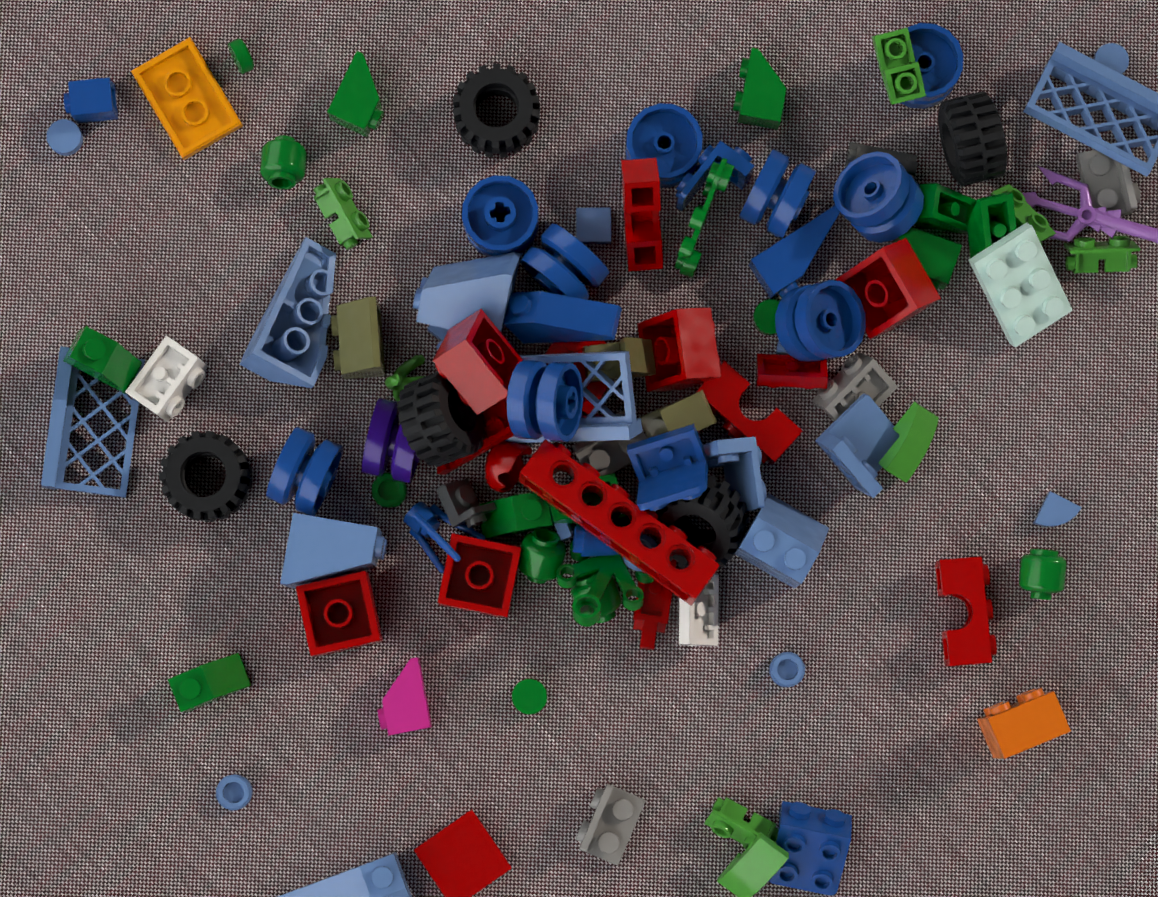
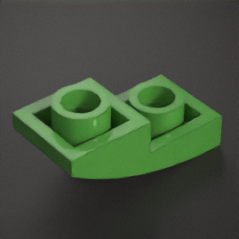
M908 28L872 36L879 68L891 105L926 96L919 62L915 61Z
M914 401L893 429L900 436L879 461V464L887 472L907 483L929 448L939 418Z
M760 832L742 855L740 853L736 855L717 878V882L737 897H752L789 859V853Z

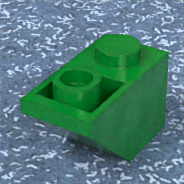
M751 48L749 58L742 57L739 78L745 79L743 91L736 90L733 111L739 112L737 123L778 130L787 88L760 50Z

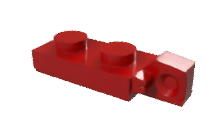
M673 559L670 563L676 568V560ZM656 580L647 584L638 581L637 587L641 588L644 592V604L639 610L634 611L633 629L642 630L640 649L654 650L656 632L665 633L666 625H668L672 592Z

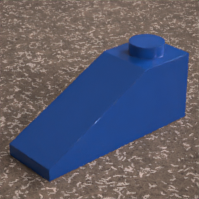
M836 206L825 211L750 260L748 266L770 299L778 295L783 298L787 291L799 287L797 283L802 279L840 214Z
M543 291L515 292L510 295L503 324L524 344L615 340L622 308L619 305Z

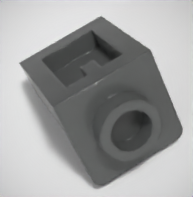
M468 478L443 484L436 489L452 528L467 524L468 529L477 527L487 521V514L497 509L494 502L479 505Z

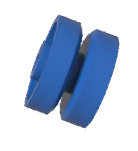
M918 23L906 28L909 30L915 61L927 67L926 69L920 67L926 96L901 102V104L909 108L926 109L938 105L950 95L963 70L964 55L959 41L949 30L936 24Z
M658 103L644 108L633 118L627 131L626 160L656 158L660 188H671L679 185L687 173H694L698 165L697 161L701 156L703 134L698 121L688 110L675 104ZM662 142L669 144L667 149L660 148Z
M773 149L743 206L739 218L752 225L760 223L767 208L773 211L766 224L767 232L783 239L792 220L796 221L810 192L807 190L817 170L800 163L795 166L789 179L786 180L783 176L790 163L789 156Z
M876 151L863 154L847 165L840 173L834 185L833 200L837 210L851 222V225L859 234L868 241L882 243L894 240L905 234L917 222L923 209L924 195L920 185L907 173L904 166L890 153Z
M494 175L480 180L469 190L463 202L462 221L469 243L479 253L487 257L512 252L522 254L533 244L538 233L539 210L533 192L523 182L510 176ZM500 214L505 215V221L497 222L496 216Z
M553 223L541 235V242L546 251L541 248L531 247L520 259V263L525 270L548 293L588 300L589 298L584 284L598 288L609 275L607 267L587 246L567 230Z
M827 280L813 285L799 286L787 291L779 301L775 314V330L780 344L790 356L801 362H816L827 358H839L854 352L862 342L866 329L865 311L861 299L853 288L842 281Z
M522 360L517 363L509 381L506 401L509 427L514 436L521 439L534 440L543 436L547 440L568 442L574 437L579 427L583 407V384L576 365L566 362H552L547 365L542 361Z
M296 427L290 434L278 457L267 487L266 497L284 505L296 493L294 501L296 511L305 515L315 516L334 482L342 458L343 446L326 439L314 451L316 443L314 433Z

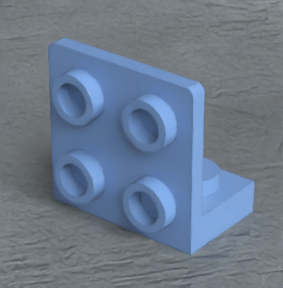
M862 394L815 442L855 489L874 498L883 489L875 479L878 476L877 472L882 468L879 461L900 435L893 429L894 425L872 398L867 394Z
M756 437L716 440L703 445L708 458V469L724 467L725 481L730 484L729 489L731 491L737 490L741 495L739 502L746 503L747 510L745 513L764 508L767 491L765 483L761 479L760 465L762 454L757 446Z

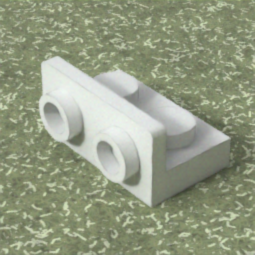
M166 335L125 393L168 422L171 417H175L181 412L185 404L184 399L192 388L195 389L202 383L208 365Z
M714 575L692 606L679 598V644L718 646L719 575Z

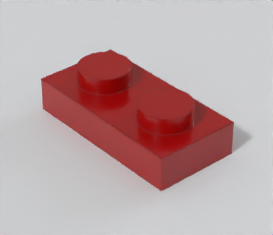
M757 354V386L827 389V359L816 362H801L790 355Z

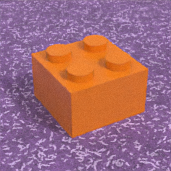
M1042 687L1016 695L1015 697L1018 702L1012 705L1007 701L983 709L985 716L977 719L992 757L997 759H1006L1071 732L1055 692H1043Z

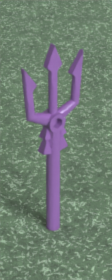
M1038 166L1052 186L1058 182L1080 191V209L1039 198L1036 192L1022 193L1025 201L1032 208L1039 206L1077 217L1067 232L1055 231L1056 234L1050 237L1051 239L1070 242L1086 226H1090L1098 233L1102 230L1112 239L1117 232L1158 243L1157 228L1122 219V210L1107 211L1106 207L1093 208L1088 184Z

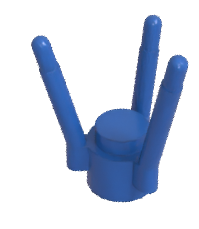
M420 501L406 513L403 521L411 528L409 533L418 541L440 573H444L445 567L425 538L431 537L456 562H459L461 560L460 555L436 532L440 526V522L437 519H441L450 524L447 514L438 506L433 504L429 508L423 501ZM466 524L455 527L469 536L485 540L483 534L475 531L473 528L468 529Z

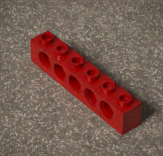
M545 439L520 471L519 482L692 606L720 567L715 562L716 556L702 546H699L698 549L686 541V534L673 525L667 527L658 521V515L654 511L649 509L640 511L638 505L628 499L629 494L622 487L614 483L611 486L599 478L600 473L594 467L585 462L582 465L570 457L572 454L565 446L558 442L551 444ZM560 471L567 472L572 477V482L567 485H560L555 482L553 475ZM587 492H594L600 497L601 503L596 506H589L584 503L582 496ZM616 513H623L628 516L630 524L626 527H618L612 522L611 516ZM644 534H652L657 537L659 545L655 548H647L641 543L640 537ZM673 555H682L686 558L688 567L676 569L671 565L669 558Z

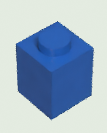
M110 77L68 82L69 93H64L65 111L67 114H71L77 124L118 119L116 88Z

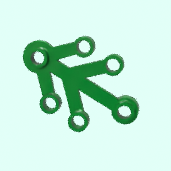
M722 158L720 164L713 162L702 193L707 199L704 206L699 204L698 207H695L688 227L695 229L692 238L684 237L677 255L678 258L674 268L680 270L679 274L693 278L702 252L694 250L709 214L712 200L717 190L725 192L735 167L727 163L728 159Z
M625 514L617 516L612 521L618 527H626L630 524V520ZM573 540L571 541L570 556L579 562L572 565L563 564L558 567L556 572L558 585L562 588H572L577 584L578 578L598 571L588 594L580 595L573 601L572 616L579 625L590 627L599 621L601 617V599L613 575L623 592V606L631 611L639 610L643 606L644 592L634 583L621 555L596 556L588 559L589 557H580V553L572 552ZM635 571L636 579L639 582L647 584L654 581L648 574ZM570 574L572 575V577L564 578L562 577V575ZM636 596L639 599L633 601L629 600L628 597ZM584 612H589V613H591V614H589V615H584V614H582V613H584Z

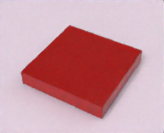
M473 809L413 850L445 897H472L512 869Z

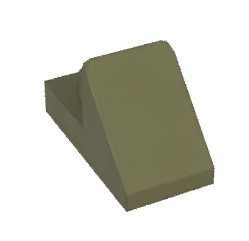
M624 337L619 342L589 345L582 348V353L629 351L632 378L657 374L651 339ZM619 360L607 361L600 369L611 380H617L621 376ZM591 361V362H593V363L597 366V364H598L600 361ZM584 366L587 378L591 371ZM595 376L590 383L601 382V380Z
M703 390L639 417L641 418L642 427L647 438L692 424L695 425L697 431H700L717 422Z

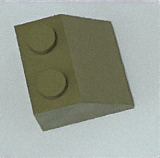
M376 296L336 305L337 315L331 316L332 335L339 336V350H333L335 371H341L344 380L386 376L381 307Z

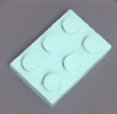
M1027 222L968 260L1009 344L1015 348L1073 311L1033 226Z

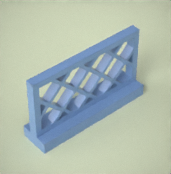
M1059 42L1047 61L1023 112L1147 177L1158 157V135L1148 137L1142 124L1158 131V93ZM1051 75L1065 82L1067 86L1055 88L1049 76ZM1080 92L1095 98L1097 102L1085 104ZM1071 94L1076 106L1064 108L1059 96ZM1050 98L1055 110L1047 111L1035 104L1037 100ZM1111 108L1126 114L1128 118L1116 120ZM1102 110L1107 122L1095 124L1090 112ZM1081 114L1086 126L1080 128L1071 123L1068 116ZM1133 126L1138 139L1126 141L1121 128ZM1111 130L1117 143L1110 144L1104 141L1099 132ZM1142 146L1147 155V161L1144 162L1135 157L1130 148Z
M60 346L41 488L126 498L139 402L134 398L131 400L127 393L124 394L119 391L105 403H102L91 389L100 380L95 378L87 384L80 375L79 369L63 361L69 347ZM138 359V360H140V361L142 362V364H141V366H140V368H139V370H138L136 376H137L138 373L141 371V369L144 367L145 359ZM79 379L84 387L76 392ZM88 391L99 407L82 418L74 408L75 399ZM120 396H123L131 406V412L129 416L118 423L106 407ZM103 410L114 424V427L98 438L86 422ZM74 413L79 422L71 427ZM129 421L128 434H126L121 426ZM83 425L95 441L78 453L69 442L70 434ZM118 429L126 440V448L113 458L101 441ZM98 444L110 461L93 473L81 456ZM69 448L75 456L67 461ZM124 456L122 469L116 461ZM78 459L90 476L79 484L64 482L66 467ZM113 464L122 475L120 489L105 488L96 476ZM93 479L98 486H90L85 484Z
M629 351L519 355L522 360L542 361L548 364L552 362L572 364L574 362H581L591 371L582 383L583 396L595 408L589 415L581 416L579 427L574 437L568 442L631 440L643 432L641 418H636ZM619 360L621 376L614 383L600 369L607 361ZM591 361H600V362H599V363L597 364V366H596V365H595L593 362H591ZM595 376L609 388V391L601 400L586 388ZM613 393L624 401L625 414H614L604 405ZM598 411H600V412L603 413L604 415H596V414L598 413ZM512 436L505 441H511L515 443H537L543 442L545 438L542 436L539 439L534 440L521 439Z

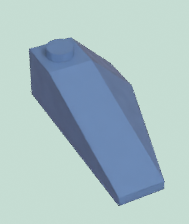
M307 237L303 239L259 322L239 365L272 382L306 388L314 387L328 353L326 339L327 328L330 326L331 315H329L330 294L333 292L336 253Z
M395 852L277 897H412Z

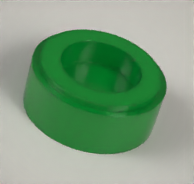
M237 38L227 43L240 73L243 75L254 70L252 57L243 40Z
M773 299L765 300L756 307L753 314V323L760 333L769 336L777 334L775 330V314L779 301Z
M384 473L381 477H377L372 484V496L376 503L383 508H396L406 499V484L393 480L391 473Z
M525 679L514 687L512 702L521 713L535 714L544 708L547 702V692L539 681Z

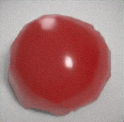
M503 441L490 450L485 461V478L491 489L499 493L511 491L517 483L520 471L525 466L522 461V455H530L533 452L529 444Z

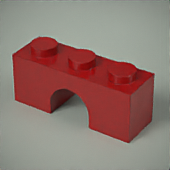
M657 159L621 160L625 250L628 272L663 269L659 211H661L660 179Z
M724 361L720 365L721 377L704 382L696 392L703 390L713 414L725 423L722 428L733 439L756 437L757 446L762 454L761 464L767 461L773 465L799 437L803 430L778 408L764 420L753 421L746 418L740 410L739 400L749 388L750 383Z
M982 556L936 561L935 572L938 597L953 596L959 598L965 604L968 612L967 620L960 629L941 632L945 667L992 663V656L997 654L995 635L989 634L988 621L993 620V606L991 599H986L985 585L990 583L988 565L982 563Z

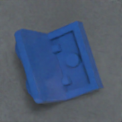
M721 140L715 148L709 145L697 161L699 163L696 168L697 172L694 175L687 173L676 188L678 190L675 195L678 198L676 208L681 212L685 209L707 180L713 162L720 164L722 158L728 159L727 163L735 166L729 181L743 190L750 181L755 166L750 162L752 160L751 156L737 146L732 149Z
M694 424L627 445L626 451L639 481L637 505L640 511L648 509L650 511L660 510L670 502L680 499L692 500L699 497L707 489L708 458Z
M782 801L776 842L778 846L789 853V859L769 882L829 896L835 895L838 891L851 842L852 815L844 814L836 809L825 810L810 807L802 802L791 803Z

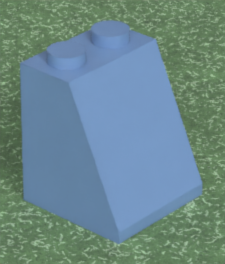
M512 252L433 267L429 277L422 278L420 288H417L414 296L413 309H418L416 322L450 329L479 309H482L502 334L505 327L503 323L510 295L514 292L521 253Z
M768 493L765 499V507L758 510L743 536L735 555L795 589L803 583L819 555L829 528Z
M293 513L280 584L295 589V586L377 567L378 559L384 560L387 539L382 536L383 533L378 527Z

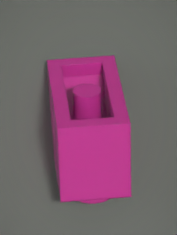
M418 657L410 658L382 699L383 708L377 709L381 730L387 729L388 736L432 728L420 659Z

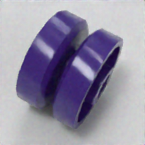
M379 398L373 411L366 438L362 473L381 477L387 469L390 457H392L390 473L393 480L411 484L421 459L417 457L416 452L408 445V441L402 432L401 424L398 425L399 410L397 402Z

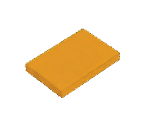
M191 37L131 71L183 160L190 158L243 127V124Z

